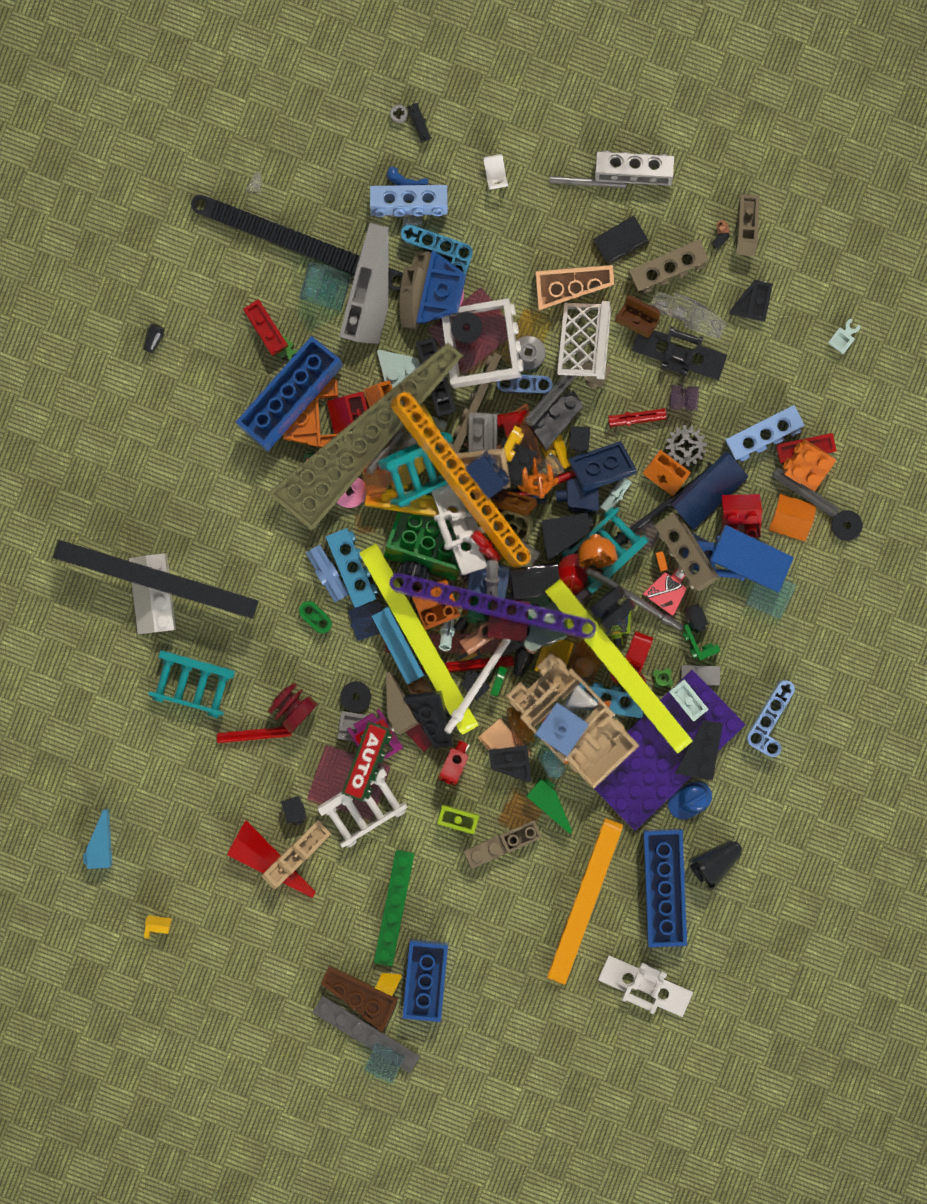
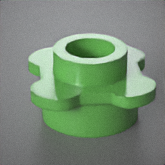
M669 668L662 671L655 670L653 672L655 677L654 686L656 688H661L662 686L671 687L673 685L671 680L672 671Z

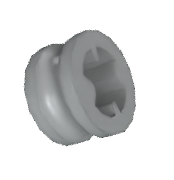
M395 105L390 111L391 119L395 123H403L407 119V110L402 105ZM397 109H401V112H404V115H401V119L393 116Z

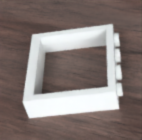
M509 298L461 306L458 313L442 318L445 344L450 343L456 349L455 337L451 331L452 317L463 312L478 313L504 308L512 368L460 377L457 362L449 371L450 384L453 388L522 377L521 371H524L522 359L519 360L518 354L521 352L520 341L516 340V334H519L517 322H514L513 315H516L515 305L511 303Z

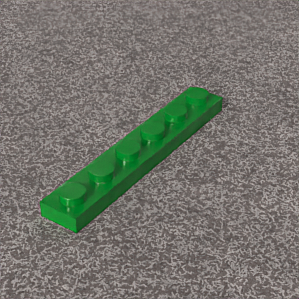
M396 849L374 963L393 967L415 853Z

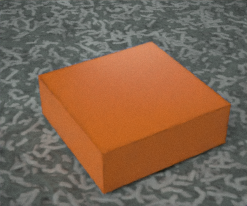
M662 551L654 553L659 572L667 570L664 553Z

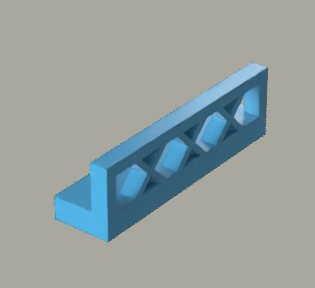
M389 607L373 615L372 618L406 683L409 684L423 677L424 674Z

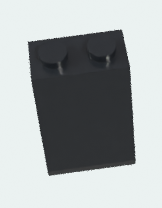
M584 513L541 520L546 559L554 557L590 533V529L593 528L592 517H588V514Z

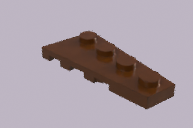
M329 965L321 982L330 992L346 1002L350 1008L357 1011L366 1021L377 1027L381 1033L383 1032L399 997L395 995L390 996L376 989L375 986Z

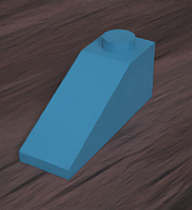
M109 809L102 811L87 846L86 853H83V862L87 864V869L110 868L113 866Z

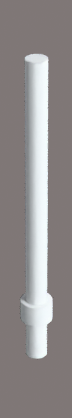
M502 640L458 709L454 710L451 714L452 718L446 725L445 732L451 734L456 724L461 722L464 712L511 640Z

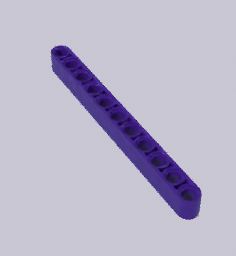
M397 573L390 578L392 590L399 594L585 639L592 638L596 633V625L590 619ZM402 579L404 585L396 588L394 587V581ZM416 583L423 585L422 591L418 593L412 590L413 585ZM434 588L442 590L439 597L431 595V591ZM454 592L461 595L460 599L456 602L450 600V595ZM472 597H477L479 599V604L477 606H471L469 604V599ZM492 601L498 604V608L494 611L487 608L488 604ZM514 606L517 608V613L515 615H508L506 613L507 608ZM534 611L536 617L533 620H528L525 617L526 612ZM548 615H552L555 618V622L551 625L544 622V618ZM565 620H571L574 622V626L571 629H566L563 627V623ZM586 624L593 627V631L589 634L582 631V627Z

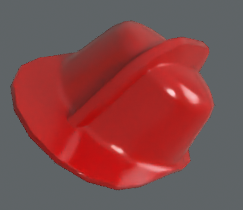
M578 554L565 556L558 565L559 579L573 595H577L582 591L588 576L585 573L587 568L579 565Z

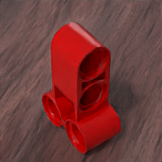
M635 631L625 659L646 683L641 670L650 650L653 637ZM610 672L611 680L615 683H619Z

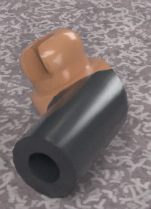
M720 220L716 224L717 237L711 242L715 249H718L730 237L729 225L724 220Z

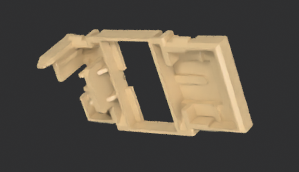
M551 653L538 665V668L542 671L540 672L542 676L529 689L520 682L506 697L511 701L510 704L523 714L520 718L536 734L535 726L552 711L550 705L559 697L562 700L565 699L580 683L588 689L601 704L584 720L589 726L568 756H565L544 740L542 741L563 763L567 760L569 766L576 773L578 772L594 789L639 744L624 730L625 727L613 718L615 713L609 709L572 668L568 670L559 657L556 658Z

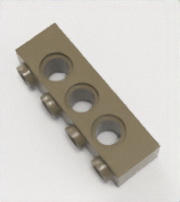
M699 239L629 270L628 273L637 293L642 292L646 294L654 290L653 286L657 284L664 286L670 283V279L675 276L679 279L688 275V271L695 268V271L706 267L705 263L709 259ZM683 256H690L692 263L690 265L683 264ZM671 263L674 266V271L672 273L666 272L664 270L665 264ZM654 271L657 274V279L654 281L649 280L646 276L647 272Z
M673 513L655 526L658 530V537L667 544L668 553L675 557L678 562V569L685 573L688 578L687 583L692 589L702 591L720 578L679 514ZM677 532L679 539L674 542L673 535ZM685 548L689 551V555L686 558L683 556ZM695 564L699 566V571L697 574L693 572V567Z

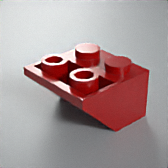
M364 392L327 401L334 434H339L368 409Z
M760 494L722 495V530L727 525L752 538H760L762 522Z

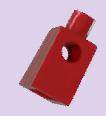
M459 740L456 748H451L437 779L455 787L469 757L466 755L469 744ZM454 758L459 759L458 764L453 763Z

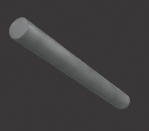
M550 176L549 182L551 184L626 188V183L595 181L594 178Z
M404 424L367 467L366 472L368 474H373L379 466L377 461L385 458L406 432L407 428Z

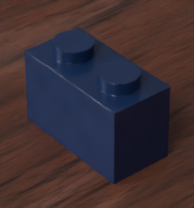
M485 451L471 461L465 469L489 499L506 487L510 481L506 471L500 469L496 464L497 460L494 455Z

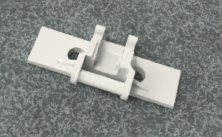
M450 485L432 491L431 493L439 512L433 518L437 521L445 542V550H453L461 575L487 568L483 553H480L479 547L471 538V534L474 531L478 530L484 534V530L481 527L478 528L475 518L469 511L467 512L465 505L456 493H453ZM449 507H454L457 509L458 512L452 513L450 511H447V509ZM447 520L450 521L457 539L455 541H452L445 522ZM463 542L469 543L471 550L463 551L460 544Z
M610 955L598 979L624 991L621 1001H629L649 1010L651 1014H654L658 1006L683 1017L693 994L692 991L664 980L667 973L663 971H658L644 963H641L639 968ZM626 973H631L634 977L633 981L629 984L624 983L622 979ZM662 988L667 989L669 992L668 997L665 999L658 997V993ZM631 989H639L654 997L653 1003L630 994Z

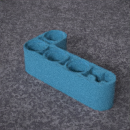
M406 225L402 228L401 237L406 244L429 252L436 251L439 255L452 259L451 264L455 267H461L463 273L467 274L473 255L470 245L413 225ZM412 230L415 236L421 233L419 243L416 242V237L411 236L410 239H407L405 232L408 233ZM425 236L433 238L431 245L423 244L422 240ZM444 242H448L451 245V249L447 252L442 251L440 248ZM463 248L467 249L470 253L466 258H462L458 254Z

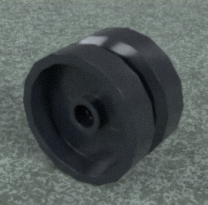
M617 585L587 610L593 619L605 614L598 622L599 627L604 632L620 623L636 607L631 598H626L621 603L618 602L625 596V591L620 585Z

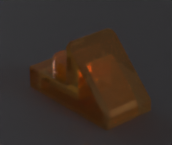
M514 707L507 708L515 746L534 742L533 730L520 718L523 714Z

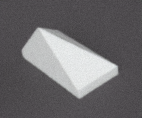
M577 686L567 706L597 708L600 704L588 692Z

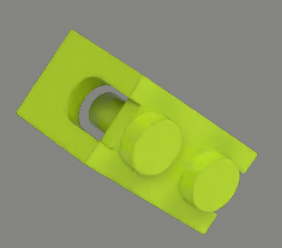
M442 804L437 824L474 834L479 814Z

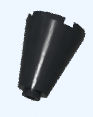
M729 840L691 857L688 862L692 864L689 866L701 883L705 881L708 884L706 888L711 891L716 888L742 856V847L737 841Z

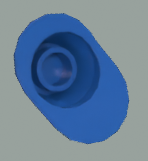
M694 781L689 783L670 797L668 802L670 813L678 819H689L704 811L710 805L712 792L707 784Z

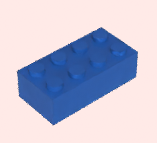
M410 939L403 1019L441 1022L448 942Z

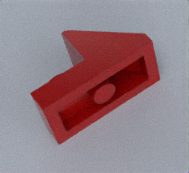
M527 410L497 415V429L504 427L508 439L515 426L520 427L527 414Z

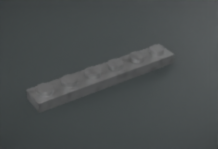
M323 995L312 1012L373 1051H381V1048H377V1045L385 1047L382 1048V1056L385 1058H395L391 1059V1062L395 1060L397 1066H399V1055L400 1057L403 1056V1058H400L402 1060L399 1067L409 1073L420 1058V1055L383 1032L381 1033L372 1025Z

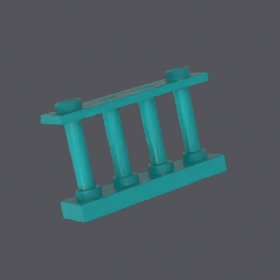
M440 432L447 443L453 441L450 433ZM418 443L377 461L380 469L391 473L398 496L391 499L390 502L399 507H405L410 504V501L448 484L443 476L437 478L432 461ZM420 456L423 457L430 479L429 482L423 485L420 484L414 465L415 458ZM402 464L407 465L414 489L406 493L397 470Z
M611 507L604 514L606 518L573 549L569 546L562 555L565 557L574 554L585 540L597 532L601 537L609 539L617 551L618 559L615 563L602 568L604 571L602 574L610 578L649 539L645 534L642 537L636 536L617 516L616 513L620 508L616 507L614 509ZM610 519L631 541L632 546L628 550L622 549L602 528ZM590 575L587 576L590 583L587 589L593 594L603 583Z
M161 650L159 658L163 659L162 663L164 665L156 692L149 691L148 695L153 696L152 700L158 702L168 700L207 711L208 716L218 718L219 715L223 716L225 711L219 710L225 685L229 678L233 679L235 677L236 671ZM175 662L181 664L182 672L175 696L172 697L163 693L171 665H174ZM192 668L200 669L199 673L201 675L193 702L183 700L182 696L189 671H192ZM211 673L218 674L219 682L212 707L200 705L207 678Z

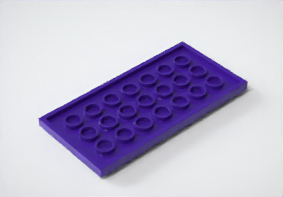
M691 669L677 684L685 680L709 710L693 722L670 692L665 694L660 701L692 741L703 720L723 723L719 751L746 724ZM646 715L627 731L639 746L594 788L634 831L691 778V776L675 774L690 744L677 754Z

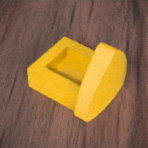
M148 915L145 921L144 938L150 939L151 932L168 934L172 919Z

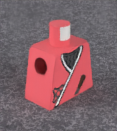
M678 567L672 576L664 572L642 595L673 616L687 589L681 584L686 575Z

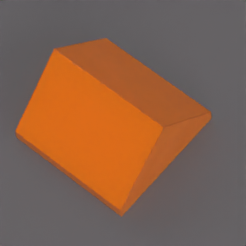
M779 494L768 530L806 541L814 521L816 506L806 501Z

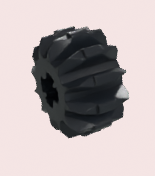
M405 561L401 563L398 569V574L429 580L430 571L427 567L415 561ZM397 579L401 585H404L402 579ZM416 583L413 585L412 589L419 590L423 588V585L420 583Z

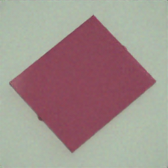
M480 287L465 299L461 306L490 302L492 300ZM501 309L474 313L483 325L482 334L477 341L471 344H463L455 339L456 349L463 355L458 361L459 370L463 375L508 340L506 318ZM441 319L429 328L428 332L442 348L445 345ZM466 325L464 327L465 331H468L470 329L469 325Z
M325 745L318 768L315 770V777L307 799L323 804L342 792L355 754ZM379 763L377 769L383 766L388 776L391 766ZM374 783L370 786L373 789L371 796L378 806L383 792ZM353 798L352 802L362 818L373 821L374 814L366 801L362 802ZM340 804L336 807L338 810L350 813L346 805Z

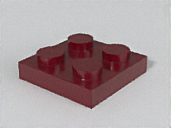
M492 601L490 610L494 611L498 608V604ZM516 601L530 605V602ZM510 606L507 608L506 613L508 615H515L517 608ZM529 611L525 614V617L527 619L529 617ZM490 616L487 637L525 641L528 625Z

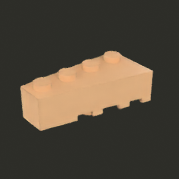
M613 265L535 271L538 310L614 285Z

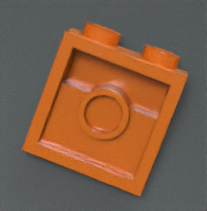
M804 439L796 445L792 457L784 462L782 471L786 476L815 492L837 460Z

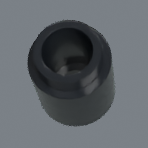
M698 603L685 608V617L690 630H695L696 633L706 630V625L709 623L703 607H700Z

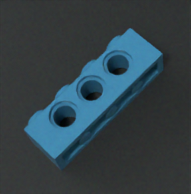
M345 528L326 536L354 607L356 608L376 600L375 595H378L375 584H370L368 578L371 577L367 566L363 567L362 557L359 553L361 550L360 548L356 549L353 543L357 541L353 531ZM344 544H348L351 547V552L348 555H343L340 551L341 546ZM350 562L358 564L357 572H349L348 564ZM359 579L364 580L366 583V587L362 591L355 588V583Z
M582 683L578 685L582 689L588 690ZM593 683L592 686H589L600 698L604 693L611 695L610 710L615 714L642 718L643 711L630 695L623 691L622 687L612 686L611 689H606L604 684ZM574 690L569 694V696H568V698H567V700H566V706L568 705V702H569V700H570V698H571V696H572ZM623 696H627L630 699V704L627 707H622L619 703L620 698ZM576 707V708H582V709L593 710V708Z

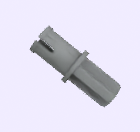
M489 560L487 561V577H485V582H487L486 594L498 597V582H500L498 577V561Z

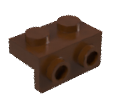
M627 295L624 306L615 317V322L649 338L660 323L661 312L656 307L650 306L636 297Z

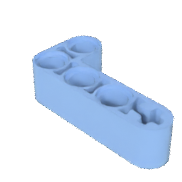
M781 680L776 684L746 735V741L749 745L770 757H776L780 754L781 745L768 735L795 691L793 683L787 680ZM788 684L787 688L789 689V692L783 693L782 697L785 698V700L783 701L781 698L776 697L775 695L776 693L778 695H781L783 691L781 689V686H786ZM773 700H778L780 703V708L776 711H773L770 707ZM765 716L770 719V724L767 727H763L760 724L761 719ZM758 733L760 735L758 743L751 742L752 734ZM770 743H775L777 746L774 753L767 751V746Z

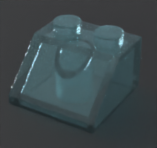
M309 262L299 299L329 309L342 311L351 274L325 264Z

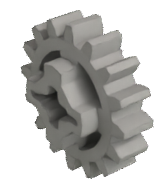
M683 425L682 430L678 427L675 428L676 434L673 432L669 433L672 438L666 439V442L670 443V445L666 446L665 449L670 450V453L667 454L668 456H673V459L675 461L678 460L680 465L685 462L686 467H689L691 461L696 465L697 458L699 460L703 459L700 454L706 453L703 446H706L707 443L702 442L705 436L698 435L700 433L699 429L694 432L693 426L688 430L686 425ZM681 434L680 442L674 443L676 437ZM689 434L693 435L697 441L690 439ZM684 441H687V444L695 445L688 448V451H685V448L677 447L684 444ZM693 449H698L697 454L691 458ZM675 451L681 452L683 454V458L679 457L675 453Z

